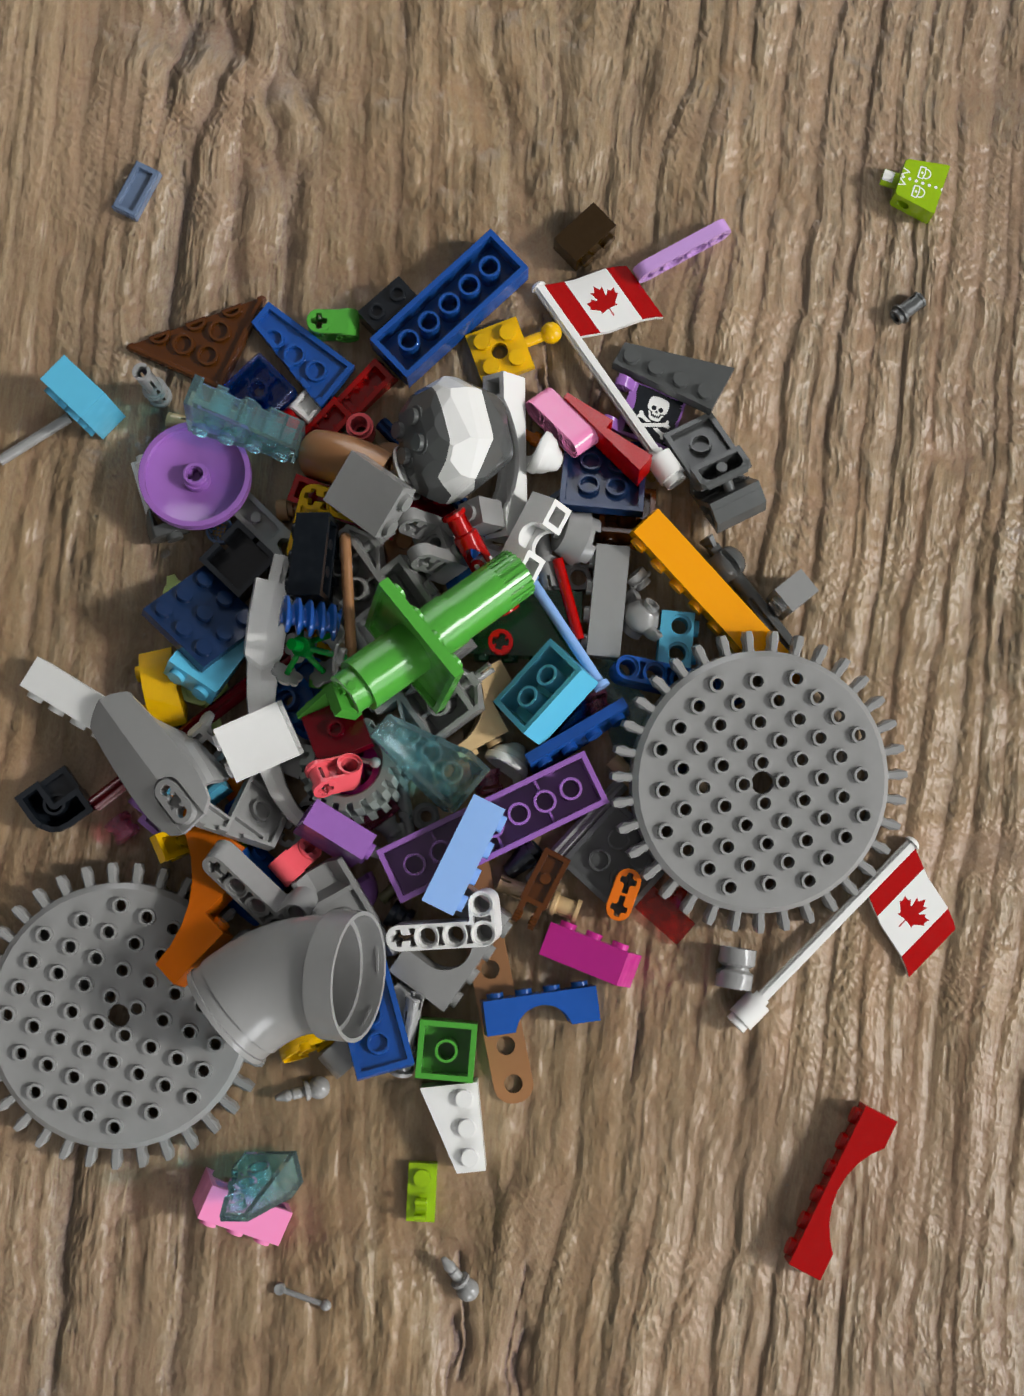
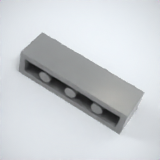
M597 543L596 550L588 562V567L593 568L592 579L587 578L585 595H590V605L584 606L583 623H588L587 634H584L585 639H582L580 644L589 658L616 661L620 658L630 547Z

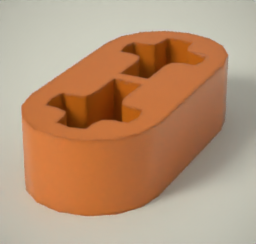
M622 869L617 873L605 910L607 915L615 921H622L628 918L641 886V877L634 869ZM628 873L633 874L632 879L636 881L635 886H629L626 894L622 893L624 883L620 881V878L622 876L626 877ZM620 895L625 896L622 905L626 908L625 913L620 912L618 916L613 915L614 910L610 908L611 904H617Z

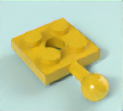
M515 316L467 334L465 338L483 384V376L506 371L515 375H521L534 370L535 366L528 347L542 342L555 344L561 339L562 330L557 323L547 322L542 326L540 332L524 337ZM497 346L507 348L508 352L504 358L498 359L492 355L493 350Z

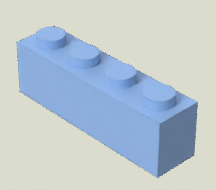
M473 794L424 893L422 901L452 916L456 910L462 912L469 898L464 893L469 884L473 886L476 884L482 871L477 867L482 857L488 859L495 845L490 840L495 831L498 833L502 831L508 818L503 815L506 809Z

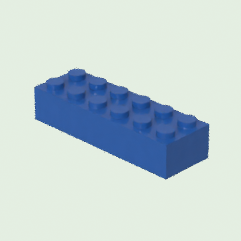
M492 229L488 230L369 339L372 350L410 388L465 338V335L469 334L528 280L529 267Z

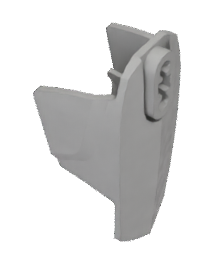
M131 692L113 693L98 700L93 711L90 728L117 776L142 812L161 832H165L170 836L186 834L208 812L211 797L207 786L225 782L230 778L226 769L199 740L189 737L185 732L153 717ZM169 788H170V794L173 795V797L170 796L169 794H167V790H168ZM186 809L187 813L183 817V811Z

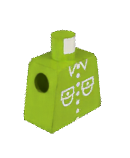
M907 159L899 173L884 169L879 185L894 189L889 201L892 207L928 224L935 213L950 166Z

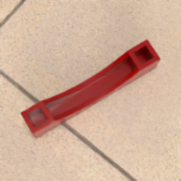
M861 1101L858 1106H854L851 1109L847 1119L850 1123L845 1133L841 1132L835 1142V1148L837 1149L832 1159L828 1158L822 1169L824 1176L820 1184H815L809 1196V1200H811L807 1211L803 1210L800 1213L796 1223L798 1229L794 1237L788 1238L783 1250L785 1253L784 1258L789 1265L819 1281L833 1256L829 1222L832 1205L838 1189L846 1176L858 1163L871 1154L885 1148L897 1124V1121Z

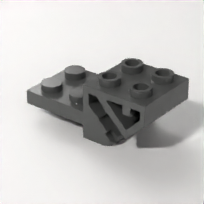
M712 412L710 415L704 414L663 434V442L684 469V473L690 480L691 496L717 534L766 510L767 501L759 480L743 475L752 467L750 459L740 445H734Z

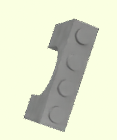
M469 884L464 895L470 898L478 889ZM480 895L478 898L480 907L489 909L490 902L488 898ZM468 900L462 912L456 910L454 914L460 918L469 917ZM500 906L502 934L500 937L503 939L513 926L509 922L513 915ZM487 925L481 926V934L486 938H491V928ZM494 942L486 947H474L471 949L466 961L456 966L439 965L420 951H402L389 971L413 990L422 993L428 1001L444 1012L449 1006L452 1008L457 1006L464 996L460 992L466 983L469 985L473 983L480 973L476 969L482 959L487 962L495 952L496 947L493 946Z

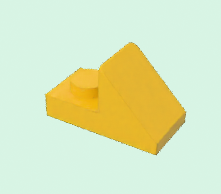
M161 832L149 838L160 864L170 860L174 862L190 854L185 834L170 836L165 832Z

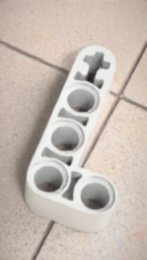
M487 887L473 893L468 900L469 917L400 922L388 930L386 934L387 945L390 949L398 952L489 946L502 934L499 895L495 890ZM480 895L488 898L490 902L489 909L480 907L478 903ZM482 925H487L491 928V938H486L481 934ZM454 926L462 929L464 933L463 940H459L453 935ZM426 928L434 931L435 941H430L426 938ZM401 932V935H411L414 933V936L404 941L402 937H398V933Z

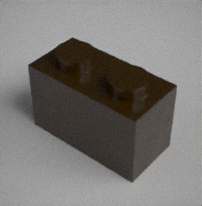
M593 202L554 238L553 249L577 271L581 266L587 267L594 260L595 253L601 248L606 249L615 240L616 224Z

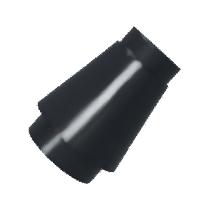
M534 840L528 841L518 846L502 867L514 879L516 876L537 865L543 850Z

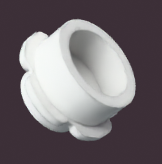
M643 566L636 569L627 577L629 588L636 589L638 592L644 589L651 582L648 578L651 572H647Z

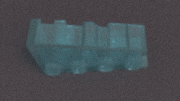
M197 374L194 375L183 402L188 431L198 437L216 439L227 446L236 445L254 454L262 453L272 456L280 462H296L301 442L305 438V421L273 407H269L267 410L262 409L256 400L245 396V399H239L228 393L229 388L218 384L217 388L211 387L203 383L205 378Z

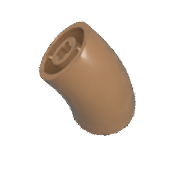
M314 430L308 433L302 440L298 461L301 471L307 478L332 485L351 451L367 455L388 471H390L393 463V452L348 434L329 430Z

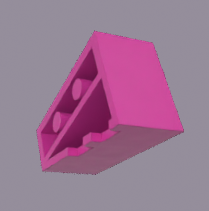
M561 919L560 924L550 923L539 955L613 985L631 987L642 957L641 955L628 951L629 946L615 940L612 941V944L602 941L603 935L587 930L586 934L576 931L577 925Z

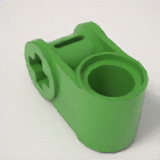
M315 309L307 316L308 331L321 341L352 343L359 340V315L356 309ZM318 322H323L322 328H316Z

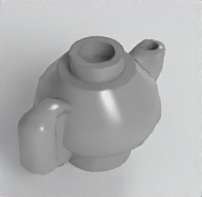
M631 588L626 592L623 631L633 639L638 640L644 635L647 639L655 642L663 637L662 633L658 630L660 626V607L651 598L641 599L639 592Z

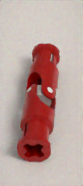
M460 507L444 516L442 521L450 527L455 536L454 542L470 570L474 572L493 558L479 532L471 526L467 519L465 507ZM471 549L480 552L474 559L471 556ZM519 604L503 616H506L510 614L512 611L516 610L519 607Z

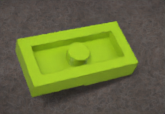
M409 1160L406 1221L435 1222L438 1162Z

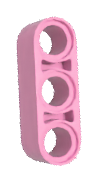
M552 388L544 389L525 403L529 416L545 432H551L557 439L559 446L571 457H578L598 443V435L595 429Z

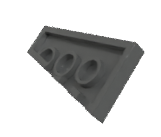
M627 342L622 346L612 365V369L708 415L713 411L734 371L732 367Z

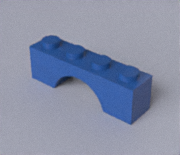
M588 980L572 981L571 987L560 988V984L544 985L543 991L532 992V988L516 989L515 995L504 996L503 992L487 993V999L480 1000L484 1034L487 1037L516 1033L522 1016L528 1010L540 1005H550L558 1008L571 1024L601 1020L596 985L588 984Z

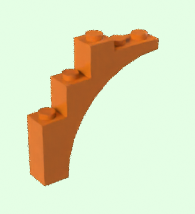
M186 809L183 811V817L187 813ZM195 826L185 834L192 866L189 904L182 925L174 940L155 964L173 985L184 988L188 985V972L201 965L204 959L230 942L234 937L227 930L230 925L218 915L233 898L203 870L202 861L218 840H228L241 851L245 849L240 841Z

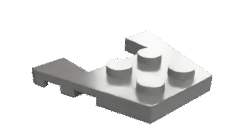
M260 773L244 780L228 815L210 803L207 814L195 827L270 851L275 848L287 819L271 799Z

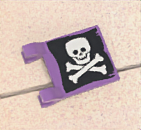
M619 373L614 383L621 392H628L626 401L658 447H662L663 450L667 449L663 442V434L678 427L686 404L654 388L638 383L625 374ZM605 414V416L613 420V432L639 441L621 414L619 420L614 416Z

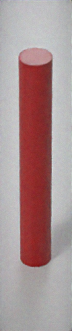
M563 557L553 559L552 562L570 629L578 641L585 639Z

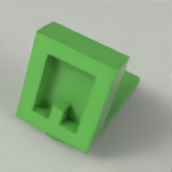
M333 682L326 684L316 696L307 701L296 713L298 719H302L301 717L330 705V709L335 717L356 720L362 715V712L358 714L353 708L354 703L347 691L340 684L335 685Z

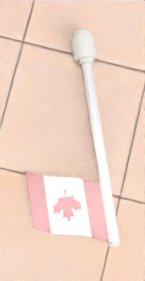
M627 266L605 268L574 280L546 285L544 281L536 282L532 286V293L538 296L554 321L561 327L566 338L649 454L653 455L650 470L655 478L667 490L678 486L686 478L683 473V467L669 448L663 450L662 447H658L582 339L609 334L643 321L663 319V315Z
M906 837V841L876 871V875L874 877L871 876L858 889L859 894L856 896L852 895L759 992L757 990L754 993L747 991L731 1007V1013L727 1018L742 1033L747 1029L751 1030L769 1012V1009L766 1007L769 1003L768 1000L867 898L879 925L898 952L905 967L907 977H910L955 930L954 921L947 905L927 877L916 849H919V843L915 838Z

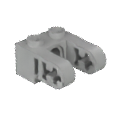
M409 507L398 520L397 528L400 533L413 539L414 546L407 551L411 567L424 572L427 579L445 585L468 569L469 566L454 542L455 536L447 523H443V517L415 507Z

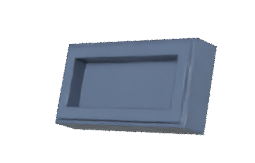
M136 161L116 197L112 209L138 222L162 178L161 172Z

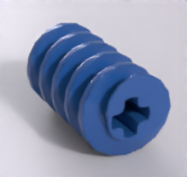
M285 595L280 608L278 627L280 623H283L284 630L288 633L292 625H294L297 635H300L305 627L307 628L308 637H311L314 631L318 630L320 639H323L325 634L330 632L331 641H335L341 624L342 608L337 612L336 604L331 603L326 611L325 603L320 601L314 609L313 600L308 599L303 606L302 600L299 597H296L291 604L290 596Z

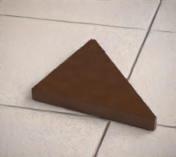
M259 296L253 301L223 309L220 313L212 316H204L185 323L182 327L152 335L149 339L135 344H128L126 349L133 354L223 393L254 328L252 321L263 309L267 301L266 297Z

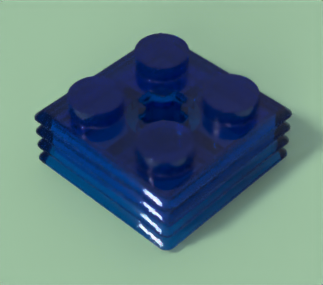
M257 353L220 388V391L228 401L258 431H261L281 410H284L298 396L296 389L261 353ZM255 389L263 390L264 394L256 396Z

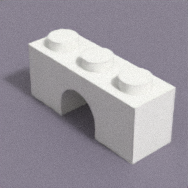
M532 491L501 552L507 550L520 558L522 563L528 568L535 583L546 562L535 553L538 541L541 537L550 533L559 536L572 511L555 498Z

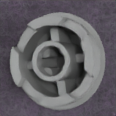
M571 512L560 535L551 534V550L559 557H563V560L569 565L577 564L580 566L581 562L587 564L597 547L593 545L595 532L601 533V521L592 517L591 513Z

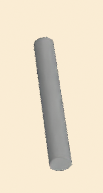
M67 413L63 414L0 454L1 465H5L72 423L73 421Z

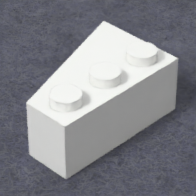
M478 1077L473 1079V1083L454 1081L422 1083L420 1086L421 1093L456 1173L486 1171L487 1163Z

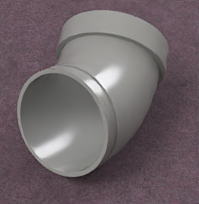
M333 909L325 915L287 918L258 927L228 942L204 959L201 965L188 972L187 983L196 1003L214 1029L240 1056L255 1065H260L266 1060L267 1056L275 1053L290 1041L309 1034H314L322 1040L355 1043L360 1041L369 1032L380 1008L386 976L384 936L378 920L368 911Z

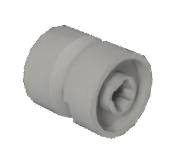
M720 945L718 961L722 964V967L716 970L714 985L751 991L754 975L749 971L755 967L757 951Z

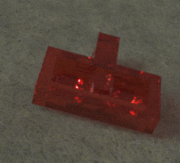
M653 886L634 908L678 945L695 925L689 917L679 910L680 903L685 898L687 891L680 887L674 895L672 894L665 900L657 894L659 891Z

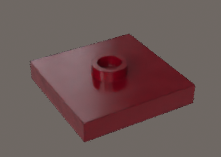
M329 705L301 717L316 759L331 758L345 753L359 754L374 747L363 715L356 720L335 717Z

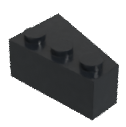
M330 512L296 513V520L291 528L293 545L292 550L288 553L290 570L289 577L285 579V592L293 601L296 597L301 598L303 605H305L308 599L313 600L314 608H316L320 601L324 602L327 611L330 604H333V587H339V578L333 577L334 559H339V523Z

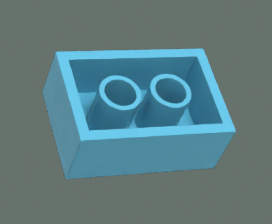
M65 355L40 378L47 386L44 391L90 436L96 433L100 438L104 439L126 417L112 400Z
M550 638L493 702L524 735L538 745H542L599 682L568 652Z

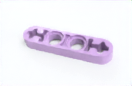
M725 219L717 220L641 261L633 268V272L639 283H644L721 242L730 235L731 229Z

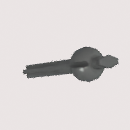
M713 534L706 536L699 544L707 549V553L711 557L708 559V563L726 583L731 584L745 604L770 631H778L779 641L789 651L790 642L793 637L743 574L746 567L743 554L732 546L722 548L715 541Z

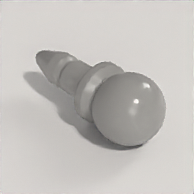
M316 1076L309 1082L303 1081V1087L284 1090L275 1096V1100L288 1102L291 1099L303 1098V1096H305L306 1101H310L311 1098L323 1099L330 1092V1083L325 1077Z
M443 1256L441 1258L443 1268L451 1277V1286L453 1289H456L457 1296L464 1302L475 1300L479 1294L478 1283L470 1278L467 1272H461L452 1260Z

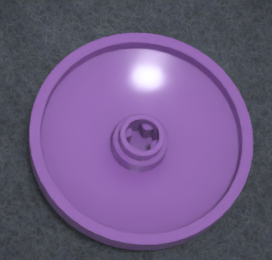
M203 421L184 422L164 430L148 445L139 465V487L148 507L162 521L180 529L203 530L227 521L242 507L250 492L252 467L242 443L227 429Z

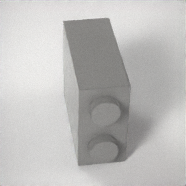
M351 451L323 500L372 536L387 539L396 531L398 520L403 512L407 511L411 506L416 490L367 455Z

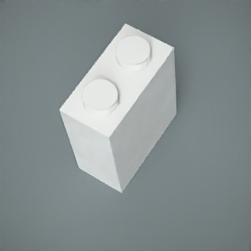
M281 700L213 729L215 734L212 736L214 745L219 752H223L227 760L224 762L225 769L230 778H235L236 783L304 753Z

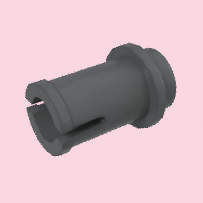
M914 292L900 305L895 304L892 307V311H890L891 319L898 325L906 324L909 322V317L926 306L925 298L921 293Z

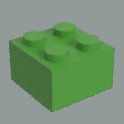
M422 1016L419 1025L415 1078L473 1083L479 1021Z

